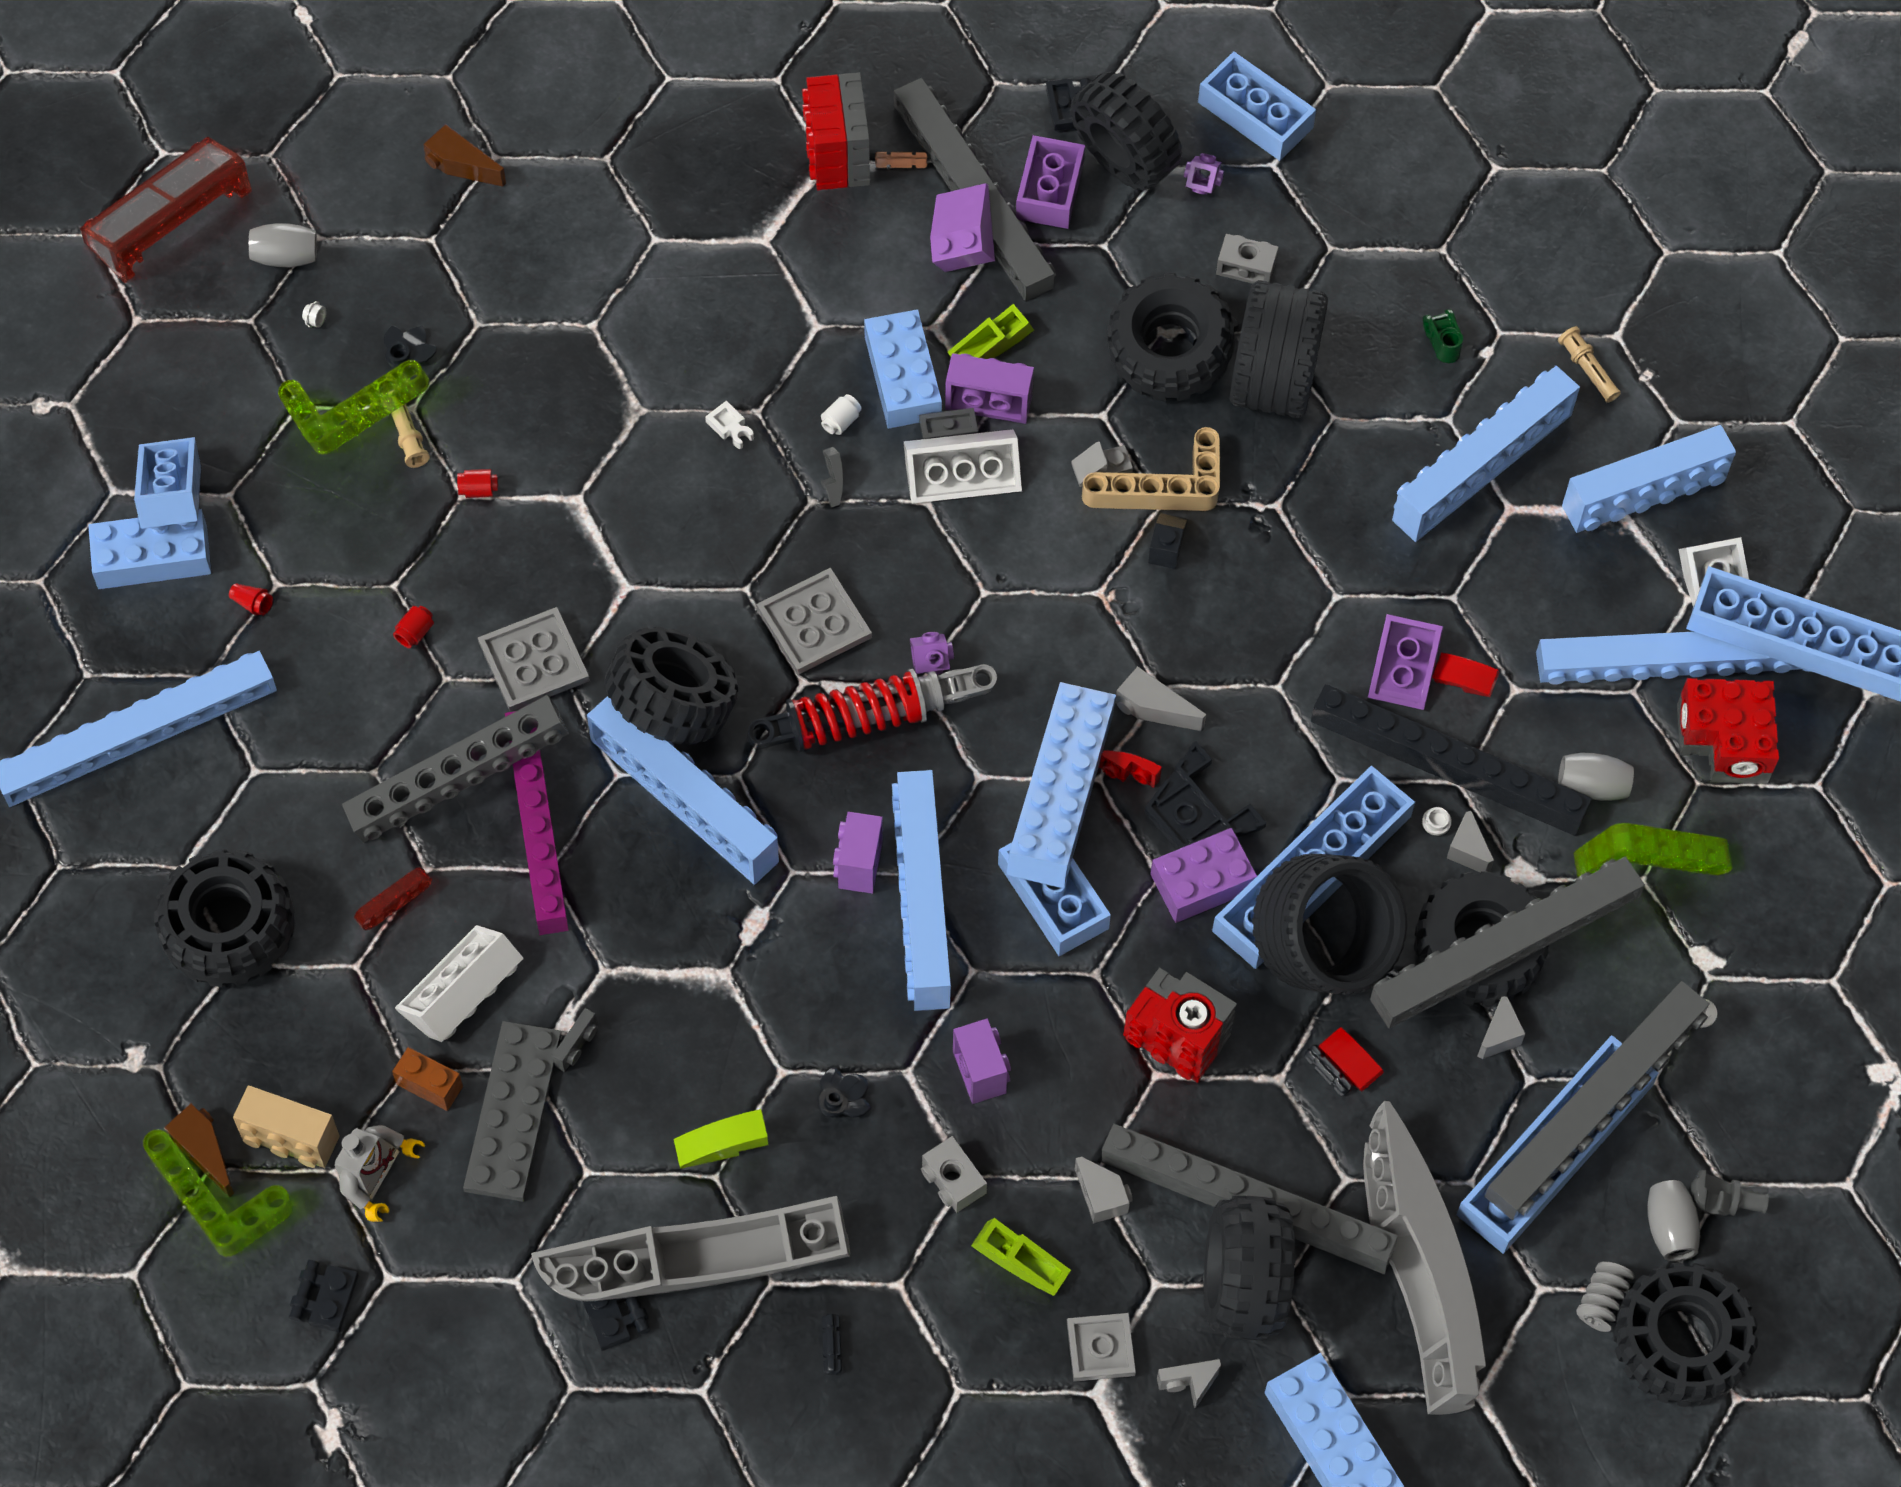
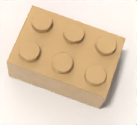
M249 1085L233 1116L244 1143L254 1148H259L260 1145L271 1149L270 1151L279 1157L287 1158L289 1155L298 1158L301 1164L311 1168H315L316 1165L323 1168L326 1167L339 1139V1133L331 1114Z

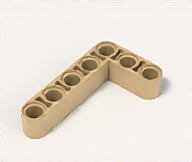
M1209 427L1201 428L1195 433L1193 475L1094 472L1086 475L1083 480L1082 500L1085 505L1092 508L1211 510L1217 505L1220 488L1219 434L1216 430ZM1206 443V444H1209V445H1211V446H1203V445H1201V444ZM1206 467V468H1209V469H1211V470H1203V469H1201V468ZM1094 488H1095V489H1098V490H1100V491H1098V492H1093V491H1091L1090 489H1094ZM1124 489V490H1126V491H1128V492H1124V493H1123V492H1119L1118 490ZM1146 490H1153L1155 493H1148ZM1174 491H1181V492H1183V493H1182V494H1176V493H1174ZM1206 491V492H1209V493H1211V494L1206 495V494H1203V493H1201V492Z

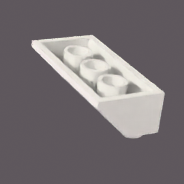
M1014 429L904 441L911 503L1022 491L1018 439Z
M476 925L395 1009L429 1038L442 1042L455 1033L456 1027L464 1019L469 1018L475 1013L477 1006L484 998L491 996L496 991L497 985L505 977L513 974L517 969V965L524 958L503 933Z

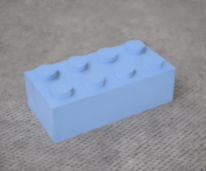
M1236 52L1230 54L1200 83L1199 104L1279 161L1314 127L1315 108Z
M918 309L864 319L865 340L887 428L920 423L919 415L942 412V400Z
M195 437L139 444L134 500L141 529H158L172 524L187 525L198 521L201 464Z
M202 509L198 510V521L187 525H165L158 529H141L139 518L88 524L92 574L98 589L211 574L207 524Z
M1012 843L999 849L998 865L1005 875L1007 873ZM1073 858L1064 888L1006 875L1058 956L1065 954L1109 929L1110 913Z

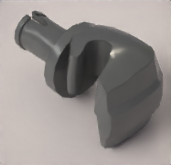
M1706 1170L1698 1171L1689 1188V1193L1697 1212L1718 1216H1734L1739 1208L1764 1214L1767 1211L1768 1194L1743 1191L1740 1181L1732 1180L1729 1184L1719 1177L1706 1174Z

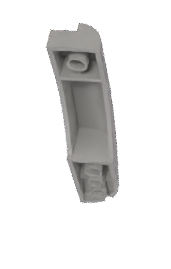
M1384 1101L1372 1118L1370 1127L1373 1130L1370 1133L1369 1142H1365L1364 1182L1370 1225L1398 1235L1390 1264L1403 1293L1416 1336L1427 1413L1432 1415L1458 1413L1475 1406L1474 1398L1479 1396L1480 1388L1476 1373L1486 1366L1474 1293L1454 1226L1438 1187L1398 1113L1390 1101Z
M837 1196L776 1210L720 1220L654 1228L648 1226L531 1253L539 1275L554 1291L578 1301H599L688 1290L793 1270L850 1257V1245L845 1229L841 1203Z

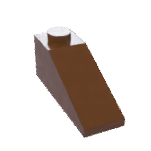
M446 124L423 144L425 160L434 169L438 168L447 175L503 187L506 184L504 168Z
M189 1104L164 1127L168 1138L230 1198L234 1191L216 1132L212 1126L214 1119L204 1108L198 1110L192 1104Z

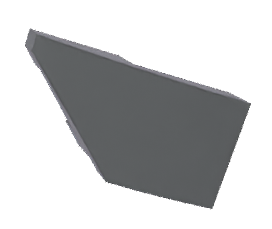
M834 447L822 450L830 478L821 480V485L826 489L830 506L835 507L840 505L843 470L840 453Z

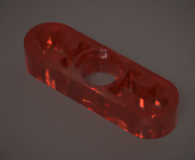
M422 867L412 870L363 905L356 912L354 919L363 930L374 928L424 892L430 886L432 878Z

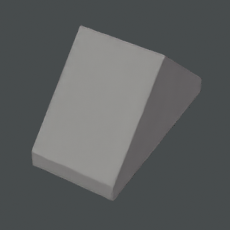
M1468 811L1465 813L1450 845L1447 859L1480 873L1481 871L1490 872L1494 862L1493 857L1472 812Z
M1504 996L1500 999L1477 1056L1484 1059L1522 1044L1525 1032L1508 997Z

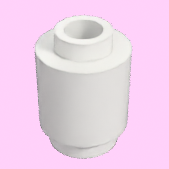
M846 394L844 397H839L821 414L823 428L830 434H842L859 417L861 406L851 395Z

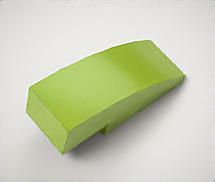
M1012 304L993 321L990 317L947 353L950 356L954 353L959 355L969 354L983 359L995 358L1033 332L1034 329L1016 306Z
M759 1109L702 1126L675 1138L674 1143L679 1166L682 1169L739 1156L740 1151L767 1146L768 1136L762 1111Z
M995 1218L987 1221L971 1245L1007 1271L1053 1296L1071 1271L1023 1234L1018 1236Z

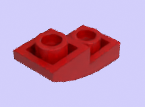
M1441 652L1432 678L1436 683L1461 687L1466 693L1491 697L1500 672L1498 669Z
M1103 751L1100 758V768L1111 778H1118L1124 782L1128 775L1132 774L1136 781L1144 785L1148 784L1153 788L1160 781L1162 767L1145 758L1119 751Z
M1342 1027L1338 1028L1319 1045V1048L1324 1052L1323 1054L1328 1056L1340 1068L1343 1075L1361 1092L1384 1073L1375 1060Z

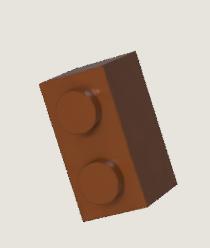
M409 1047L392 1071L396 1085L446 1111L449 1110L463 1088L460 1073Z

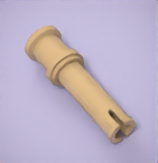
M1575 326L1568 329L1558 338L1559 344L1564 345L1572 355L1571 360L1573 363L1580 364L1604 397L1606 403L1614 401L1619 397L1621 391L1615 386L1606 371L1594 357L1593 347L1584 341L1578 327Z
M400 390L390 391L385 396V399L399 432L398 444L405 452V463L410 468L423 466L428 462L430 456L428 451L423 448L422 434L413 425L403 393Z

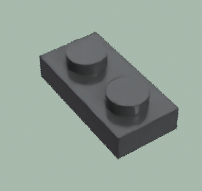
M974 408L919 415L922 439L978 433Z
M585 1008L552 1055L556 1068L565 1072L569 1065L573 1066L578 1061L582 1052L580 1049L586 1041L590 1042L597 1032L598 1026L595 1013Z

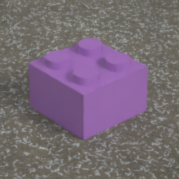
M848 812L846 822L841 821L839 826V848H835L833 865H835L834 877L838 878L839 889L873 894L883 843V820L880 816Z
M988 1018L953 1029V1054L972 1104L1006 1094L1007 1082H1010L1008 1071H1011L1008 1057L1006 1054L1000 1053L998 1046L1001 1044L999 1033L996 1027L991 1028Z

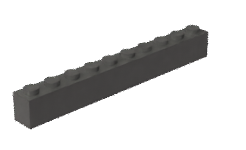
M920 78L894 90V107L923 150L927 153V156L949 189L955 191L985 183L988 184L994 256L1025 302L1053 289L1056 272L1052 263L1046 262L1042 256L1039 244L1036 241L1033 242L1029 237V232L1024 222L1018 221L1012 204L1010 202L1006 203L1002 197L999 185L991 181L986 166L977 160L972 145L970 143L966 144L957 124L953 125L947 108L944 105H940L937 101L934 89L931 86H927L924 80Z
M1626 856L1617 861L1611 859L1604 863L1600 870L1595 873L1586 872L1579 876L1574 884L1568 887L1561 885L1551 892V896L1543 900L1540 898L1534 899L1526 905V909L1518 913L1512 911L1506 914L1499 923L1493 926L1487 924L1481 927L1474 936L1467 940L1465 937L1456 940L1446 951L1431 953L1425 958V962L1417 966L1414 964L1406 966L1399 972L1398 976L1389 979V977L1381 979L1374 985L1370 1000L1390 1029L1639 898L1645 884Z
M1681 981L1488 1186L1484 1197L1512 1221L1519 1213L1523 1216L1526 1215L1535 1204V1201L1532 1199L1539 1192L1544 1195L1554 1184L1555 1181L1552 1178L1558 1171L1564 1174L1573 1164L1574 1159L1571 1157L1578 1150L1583 1153L1594 1140L1591 1136L1597 1130L1603 1132L1612 1122V1113L1616 1109L1621 1112L1632 1100L1630 1094L1635 1089L1641 1091L1651 1079L1649 1074L1654 1068L1659 1071L1670 1059L1668 1053L1673 1048L1679 1050L1689 1039L1687 1033L1692 1028L1698 1030L1708 1018L1705 1013L1710 1003Z
M1113 1123L1102 1148V1163L1213 1207L1219 1201L1229 1200L1232 1196L1273 1198L1276 1203L1284 1204L1289 1209L1293 1219V1231L1296 1240L1384 1275L1395 1250L1398 1237L1396 1234Z

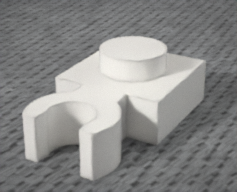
M727 401L705 416L706 423L724 440L731 436L733 444L738 449L743 448V442L739 439L741 436H746L751 441L754 440L752 429L743 426L745 418Z

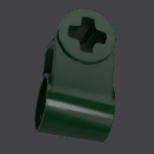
M1448 309L1443 314L1432 317L1430 315L1423 316L1424 331L1430 339L1437 358L1444 363L1456 362L1461 354L1463 335L1457 325L1453 311Z

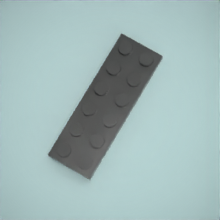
M502 1021L464 1182V1192L524 1202L555 1067L552 1055L560 1045L561 1030Z

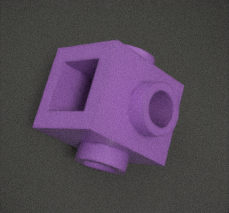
M1202 153L1200 157L1195 156L1191 162L1186 164L1184 177L1187 178L1185 187L1192 188L1193 192L1199 194L1212 193L1216 185L1221 186L1224 171L1220 170L1222 162L1215 161L1216 157ZM1201 169L1210 171V175L1204 176L1201 173Z
M927 632L922 637L910 638L912 661L916 674H928V672L935 671L936 675L943 673V670L950 669L949 660L954 659L952 642L947 643L944 634Z

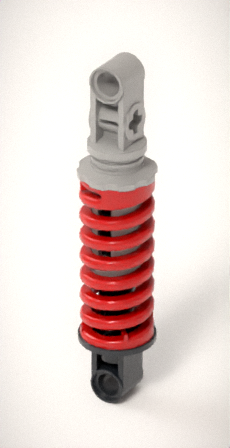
M986 664L952 670L938 676L935 671L928 672L927 676L918 677L916 672L910 669L908 672H905L903 682L897 675H892L888 679V684L881 678L876 679L873 688L867 682L861 683L858 692L853 686H847L844 689L843 695L837 689L831 690L829 699L823 693H818L815 695L814 704L809 697H802L799 700L787 699L786 713L753 721L749 726L747 739L749 744L756 749H764L793 741L800 753L804 752L805 749L811 748L812 743H815L813 734L817 735L820 745H825L827 743L825 731L831 730L834 740L838 742L842 739L840 730L842 727H846L849 737L854 738L857 735L856 728L862 727L864 734H870L872 731L870 725L877 723L878 729L883 731L886 729L885 721L892 720L893 726L899 727L901 725V717H903L904 721L908 720L909 723L926 722L929 710L936 709L941 711L944 710V704L957 703L989 693L997 681V674L991 666ZM980 673L986 674L990 679V684L987 686L979 685L976 682L975 676ZM759 727L764 728L768 731L769 737L766 740H757L753 736V731Z

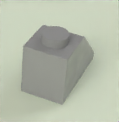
M1083 1157L1076 1158L1075 1171L1093 1224L1128 1214L1129 1202L1133 1201L1128 1184L1123 1185L1120 1175Z

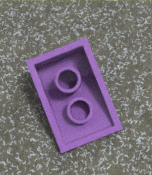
M986 183L936 196L930 235L932 263L944 272L995 261L989 188Z
M1387 614L1368 698L1424 710L1444 627Z

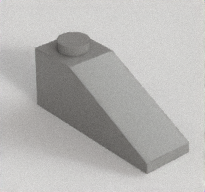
M1138 666L1117 689L1115 703L1127 715L1132 714L1140 720L1201 731L1205 726L1206 714Z

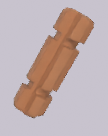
M876 152L875 165L878 168H887V165H891V168H912V165H916V168L927 167V153L916 152V155H912V152H891V154Z

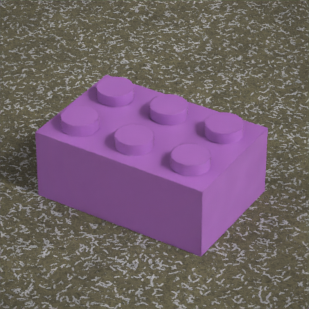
M1032 136L1016 200V218L1018 220L1068 229L1084 165L1085 145Z
M952 353L946 378L945 410L974 408L975 415L1026 424L1032 399L1034 367H1029L1022 363L1000 362L994 358L983 359L969 354L959 355Z
M1232 828L1152 860L1150 874L1175 923L1233 900L1257 877Z

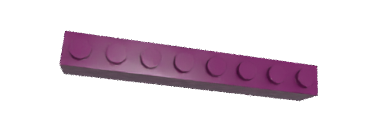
M507 712V713H505V717L508 716V715H510V714H512V713H514V712ZM537 727L533 728L529 734L535 732ZM538 750L533 756L513 763L536 920L539 935L569 931L541 751Z

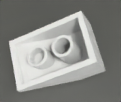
M1741 537L1678 549L1683 576L1693 607L1708 566L1749 579Z

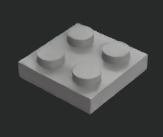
M1128 1313L1067 1318L1073 1382L1135 1376Z

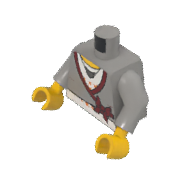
M382 1125L368 1127L365 1131L357 1128L354 1129L351 1134L343 1138V1148L334 1165L339 1174L340 1192L359 1209H365L367 1220L382 1222L383 1220L377 1215V1210L381 1213H389L388 1206L383 1203L373 1204L369 1200L372 1201L400 1152L398 1148H402L405 1156L420 1158V1156L413 1153V1146L416 1144L425 1147L422 1141L411 1138L405 1140L404 1135Z

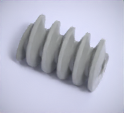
M1600 1262L1595 1268L1596 1273L1591 1277V1283L1586 1288L1587 1294L1583 1295L1581 1299L1582 1304L1578 1306L1576 1312L1579 1318L1590 1327L1598 1331L1608 1332L1612 1328L1605 1321L1614 1322L1616 1320V1316L1611 1311L1618 1312L1620 1304L1615 1300H1624L1625 1294L1620 1290L1628 1291L1630 1284L1626 1280H1633L1635 1275L1631 1270L1622 1265L1612 1262Z

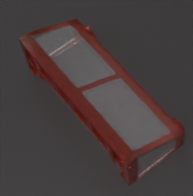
M206 137L201 142L195 143L187 152L99 215L87 220L80 227L84 243L126 283L135 276L132 267L136 261L138 263L143 261L142 252L222 194L231 198L233 196L232 192H235L242 199L252 191L245 162L237 153Z

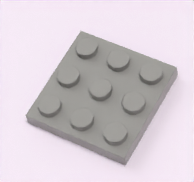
M831 568L756 604L758 613L797 675L872 638V632Z
M557 607L478 637L479 645L510 712L523 708L546 695L551 697L590 681L586 668Z

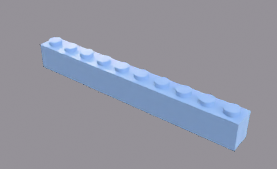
M1697 632L1540 639L1536 651L1540 683L1549 682L1550 684H1561L1565 681L1588 683L1592 680L1603 679L1613 682L1622 678L1645 680L1649 677H1663L1671 679L1681 675L1701 677L1706 674H1719L1721 676H1728L1740 672L1748 674H1758L1762 671L1785 673L1790 670L1803 669Z
M260 651L247 653L237 661L227 665H219L207 674L194 676L177 687L166 688L158 695L147 700H138L126 709L113 711L106 715L105 718L96 722L85 723L73 732L66 735H58L43 745L30 747L20 755L2 759L0 761L1 792L8 806L12 807L277 691L273 677Z

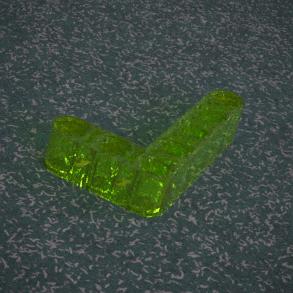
M405 361L322 415L310 396L296 380L283 382L278 389V395L311 447L319 454H327L423 393L429 386V378L417 361ZM418 374L416 378L410 380L412 376ZM394 389L391 394L386 395L390 390ZM367 405H370V407H369L368 409L363 410L364 407H366ZM311 414L308 419L303 420L307 415ZM347 420L345 424L340 425L342 421ZM320 435H324L320 440H317Z
M1619 823L1610 826L1573 853L1577 878L1586 872L1595 873L1600 870L1604 863L1611 859L1617 861L1625 856L1630 863L1708 875H1722L1730 872L1733 868L1727 839L1630 823Z
M152 1130L145 1135L143 1147L151 1163L220 1255L229 1257L237 1254L291 1215L293 1204L287 1190L279 1185H272L227 1215L165 1131ZM157 1144H166L163 1150L159 1152L152 1151ZM182 1166V1170L179 1173L169 1174L173 1167ZM199 1189L196 1196L186 1197V1193L189 1190ZM274 1200H284L281 1206L277 1208L270 1207ZM209 1211L216 1212L212 1219H202L205 1213ZM253 1216L259 1217L255 1224L245 1225V1221ZM226 1234L233 1235L229 1242L219 1243L222 1236Z

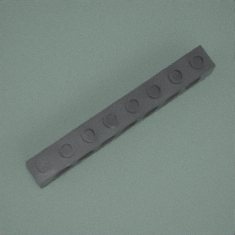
M546 695L342 803V806L354 833L364 843L368 840H375L383 832L405 824L408 819L419 813L428 812L434 805L456 797L459 792L470 786L482 783L485 778L496 772L507 770L511 764L533 756L536 751L547 745L558 743L569 732L556 705ZM538 727L535 732L529 734L533 728ZM512 741L509 746L504 747L507 742ZM486 754L484 759L478 761L482 755ZM461 768L458 773L452 775L456 769ZM434 781H435V783L433 784V786H431L430 788H427L428 785H429L431 782H434ZM409 795L405 801L401 802L405 796ZM380 809H383V811H382L379 815L376 816V813H377Z

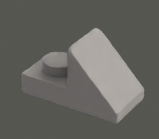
M1096 442L1071 461L1079 487L1083 486L1084 478L1090 473L1133 472L1125 445L1102 450L1100 442Z
M1220 1359L1159 1369L1157 1375L1159 1390L1167 1389L1168 1392H1178L1190 1385L1194 1408H1196L1219 1374Z

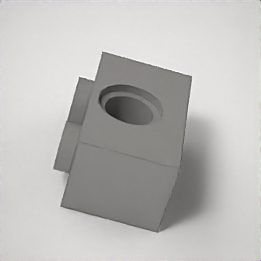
M1226 234L1218 258L1216 275L1252 284L1258 280L1270 283L1276 264L1278 246L1271 245L1268 242L1246 239L1240 235Z
M953 1136L922 1155L923 1167L921 1171L929 1183L934 1182L940 1190L938 1194L942 1202L947 1207L951 1205L956 1213L986 1194L987 1182ZM948 1172H956L960 1177L951 1181L946 1179L944 1175Z

